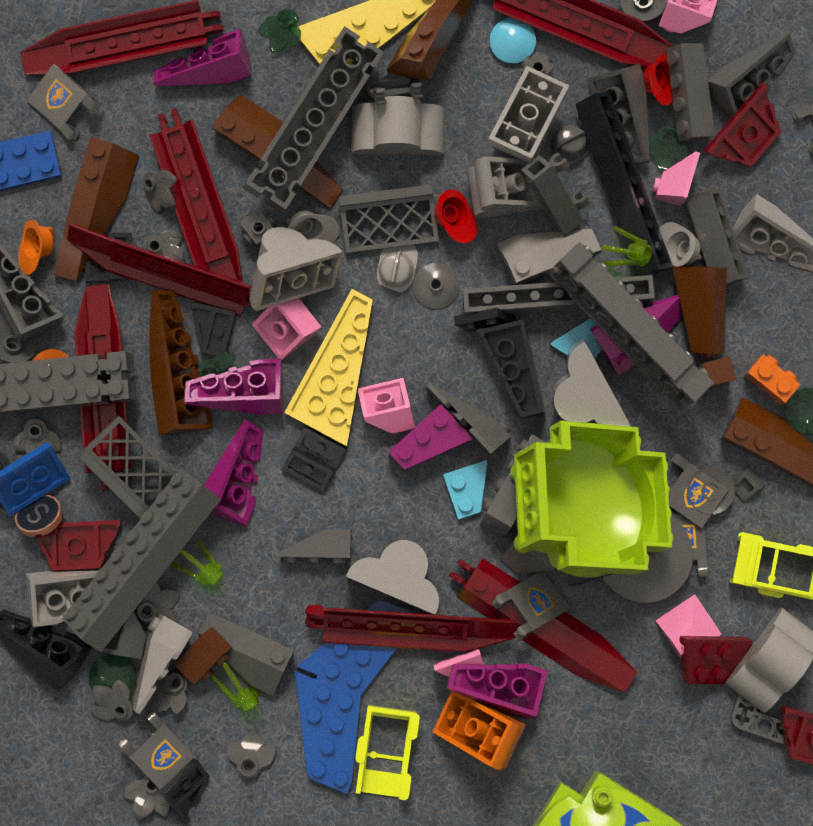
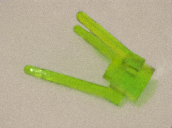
M616 226L613 228L614 231L635 243L630 244L628 249L606 245L601 246L602 250L627 254V257L631 259L605 261L603 264L606 266H644V263L649 262L652 254L651 246L647 245L648 240L640 239Z
M198 539L196 541L211 564L207 563L204 566L184 549L180 553L201 570L199 572L200 575L174 562L170 566L200 581L204 586L208 584L212 587L224 574L220 570L222 565L214 559L206 546Z
M226 662L222 665L238 690L237 698L215 675L212 674L210 676L216 685L233 701L236 708L241 707L243 712L260 703L257 698L260 695L257 689L250 684L251 690L248 687L243 689Z

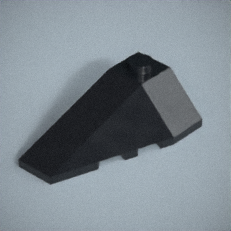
M3 609L0 612V639L39 679L57 691L62 689L75 677L92 650V646L82 641L73 633L66 631L64 635L52 632L53 626L46 625L44 628L33 627L30 618Z

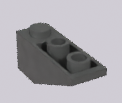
M325 529L279 551L278 557H284V562H298V558H308V562L322 563V558H331V563H346V558H351V529Z

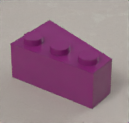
M440 404L388 453L406 471L473 441V438Z

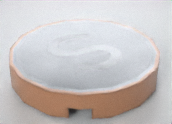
M44 495L16 513V525L26 536L46 535L56 529L61 522L62 507L55 497Z

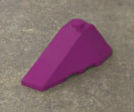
M241 29L218 36L213 39L214 45L205 50H202L201 47L194 49V53L186 60L179 57L156 69L153 84L155 86L230 83L244 80L250 76L251 62Z
M678 295L653 302L650 307L644 308L649 315L658 319L660 326L666 333L683 317ZM598 325L590 329L604 360L617 375L622 374L635 365Z
M258 359L251 361L250 365L228 368L229 371L218 375L212 373L186 381V405L258 415L283 414L281 359Z
M248 420L243 421L204 483L206 487L221 498L210 514L242 526L248 525L255 506L256 497L251 496L253 482H258V475L254 474L255 461L260 459L263 430Z
M526 663L452 665L446 689L506 714L528 720L537 717L548 671Z

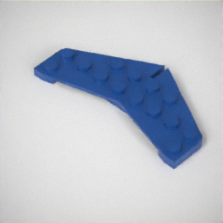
M377 601L366 609L413 613L386 601ZM325 643L297 666L317 675L315 679L295 671L306 769L308 776L312 780L348 794L353 778L361 694L397 648Z

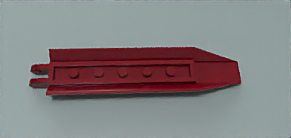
M192 0L61 28L20 52L25 75H43L47 73L52 64H55L66 74L207 45L206 35L221 33L224 31V28L221 24L204 27L203 21L217 20L221 17L219 11L201 13L199 1Z
M496 0L492 7L494 11L624 64H640L643 67H648L659 56L667 55V49L673 47L672 44L640 19L595 0Z
M177 108L171 109V115L176 126L169 128L166 116L163 113L158 114L162 131L150 134L149 137L161 170H167L177 178L175 185L169 189L176 202L174 209L193 264L243 282L239 250L193 119L183 124Z
M71 223L69 224L67 240L106 271L165 291H174L176 295L212 307L235 312L238 316H241L244 305L252 307L250 304L252 286L250 284Z
M109 284L85 287L74 332L76 356L99 354L107 359V353L122 351L121 328ZM109 374L107 375L108 377L105 378V382L107 383V380L111 379V375ZM109 398V404L80 407L83 449L117 416H120L128 424L126 402L117 403ZM120 424L112 429V439H125V429ZM98 443L92 451L97 456H108V443ZM112 443V456H125V443ZM130 443L128 448V456H130ZM112 459L111 470L114 473H122L125 459ZM128 459V469H131V459ZM102 460L108 466V460ZM84 464L85 473H93V472ZM100 480L101 489L108 491L109 487Z
M482 558L476 569L461 559L458 560L457 564L459 567L472 573L468 581L461 578L456 572L451 571L449 574L451 578L464 586L457 597L458 599L487 618L517 620L516 631L518 627L526 624L511 601L499 609H495L492 605V601L495 600L497 595L506 592L521 582ZM567 612L522 639L576 676L624 693L638 673L601 634Z
M309 605L305 609L307 615L305 619L306 627L323 630V643L469 652L515 639L514 633L516 632L517 620L323 608L321 605Z

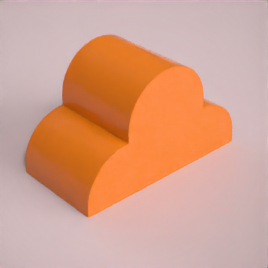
M451 691L433 729V733L488 766L502 770L503 768L506 769L526 724L511 715Z

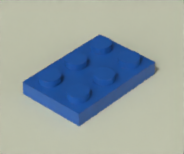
M51 130L0 142V191L62 177Z
M49 442L44 443L0 470V503L9 517L71 479Z

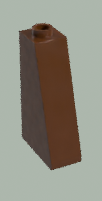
M673 266L691 352L701 353L702 358H715V354L724 353L727 267Z

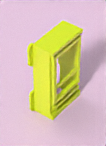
M744 532L739 533L737 541H740L736 564L733 578H730L729 583L757 588L758 592L762 595L781 598L786 594L813 600V571L809 592L773 585L779 550L813 557V547L801 544L794 547L765 541L763 537ZM763 546L775 549L771 574L768 576L769 584L756 581Z
M368 705L364 736L358 739L356 761L360 763L356 793L365 792L399 797L400 800L408 799L411 775L407 771L411 742L417 737L420 719L415 711ZM373 716L408 720L403 757L377 754L375 751L368 752ZM367 756H370L372 759L378 757L403 761L401 774L365 769Z

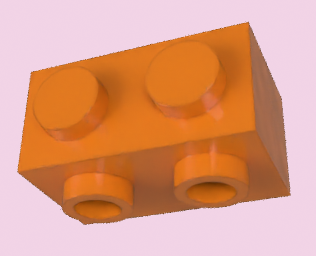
M763 354L744 376L782 405L787 402L801 384L796 381L798 378L788 370L783 371L778 367L779 362L770 355L766 357Z

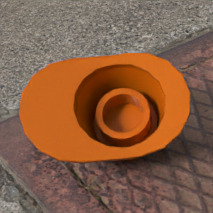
M34 220L26 222L18 251L19 266L26 275L32 274L36 270L39 260L49 256L54 247V229L39 226Z

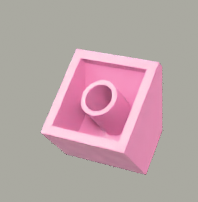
M299 298L268 307L252 324L281 361L309 340L321 328L320 324Z

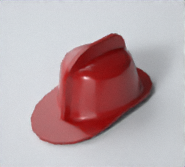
M661 55L653 64L645 69L643 81L646 91L652 93L661 105L667 106L671 104L673 96L667 55Z
M454 189L441 193L434 210L437 224L445 228L448 235L456 242L463 244L471 242L477 235L478 226L466 198L462 193Z

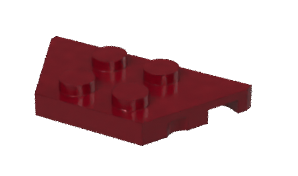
M766 84L759 85L703 150L706 154L748 167L754 165L781 133L779 122L775 118L774 106L770 104L766 92L769 91Z
M122 520L61 522L50 533L43 536L38 534L35 535V538L39 543L41 551L45 554L52 571L101 569L120 529Z
M680 636L679 642L684 646V654L681 655L683 681L688 684H724L753 641L748 637Z
M782 705L781 712L787 756L794 760L813 764V713Z

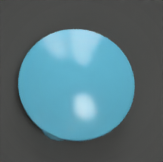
M514 18L500 21L493 28L490 35L492 52L497 59L506 63L514 64L524 61L527 56H531L536 46V36L533 28Z

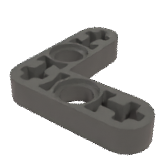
M737 694L730 717L733 726L786 745L784 735L776 733V738L772 737L776 730V722L780 723L778 728L784 730L783 721L756 712L757 707L750 702H746L740 694ZM739 703L745 706H752L751 711L746 709L745 717L748 718V721L742 722L741 725L738 724L739 720L735 719L736 715H741L743 711L742 707H738ZM762 719H767L771 724V728L767 733H762L758 729V723Z

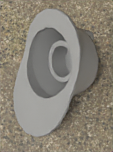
M302 210L295 213L291 218H287L286 221L288 228L298 231L307 240L321 239L333 243L339 235L340 227L337 221L330 216L317 215L311 211Z
M674 222L665 223L660 226L659 229L673 266L689 265L695 262L696 259L702 258L700 255V242L692 232Z
M415 245L382 249L377 269L379 285L397 292H403L411 286L418 261V252Z

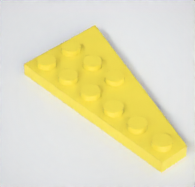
M370 0L292 29V32L320 64L329 50L335 52L330 47L344 26L360 36L358 42L365 46L370 42L380 49L424 15L436 0ZM348 58L347 63L351 65L352 59Z
M353 289L350 291L284 412L347 446L373 303L372 299Z

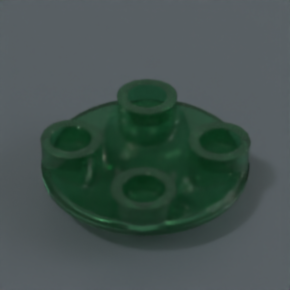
M803 387L795 391L785 405L787 422L794 430L802 434H813V388Z
M107 654L98 658L91 666L89 685L92 691L95 685L112 688L118 679L128 686L130 693L134 689L137 674L133 664L126 657Z

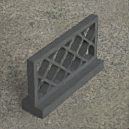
M432 185L339 196L346 253L439 242L437 222L434 217L435 206ZM429 200L430 211L423 217L414 210V207L419 201ZM415 202V203L412 205V207H410L409 205L406 204V203ZM396 204H403L409 209L402 220L390 212ZM392 205L388 210L383 207ZM373 207H379L386 212L378 223L367 216ZM368 208L365 213L360 210ZM356 210L363 216L353 226L346 219V211ZM411 211L422 219L415 230L404 223V220ZM430 214L432 223L427 220ZM387 215H390L399 222L392 233H389L380 226ZM364 218H367L376 225L368 237L357 229ZM426 222L433 229V237L423 238L416 232ZM347 225L353 228L349 234ZM401 225L412 232L406 241H400L393 236ZM377 228H380L389 235L383 244H376L370 239ZM356 231L365 240L361 246L350 248L349 238ZM414 235H416V236L419 238V239L411 240V238H412ZM391 238L396 241V242L387 243ZM367 241H369V242H371V243L373 244V245L364 246V245L367 243Z
M117 416L92 442L76 454L140 519L143 513L149 509L144 503L145 493L157 492L158 495L164 490L161 489V476H173L176 474L120 416ZM118 424L125 429V439H112V429ZM138 442L141 445V456H128L129 443ZM98 443H108V456H97L92 449ZM112 443H125V456H112ZM145 450H146L151 456H145ZM112 459H125L124 473H114L111 470ZM128 459H141V472L128 473ZM145 459H155L158 462V472H145ZM102 460H108V466ZM118 476H124V482ZM128 476H141V489H130L128 487ZM145 476H158L157 489H145ZM135 493H141V499Z

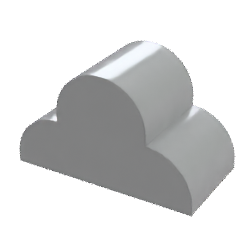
M526 66L490 134L487 144L526 163H530L540 154L567 94L569 85Z
M406 96L384 97L387 102L386 104L376 105L374 101V103H361L352 106L351 154L444 156V107L421 103L419 99Z
M487 156L475 160L474 166L467 170L474 216L477 218H487L543 209L521 171L529 163L515 158Z
M276 227L267 230L262 236L250 294L251 306L255 311L333 288L343 251L335 244L326 240H307L304 235L290 228Z
M583 338L578 340L571 346L567 354L569 373L563 375L557 381L553 390V400L557 413L565 421L587 423L594 419L597 424L631 426Z
M399 540L391 543L383 551L380 559L372 557L360 559L351 566L346 575L350 579L432 614L437 612L439 605L438 592L434 585L425 579L428 570L427 556L424 550L412 541Z
M780 607L725 684L761 712H767L783 693L788 692L800 680L813 660V630Z

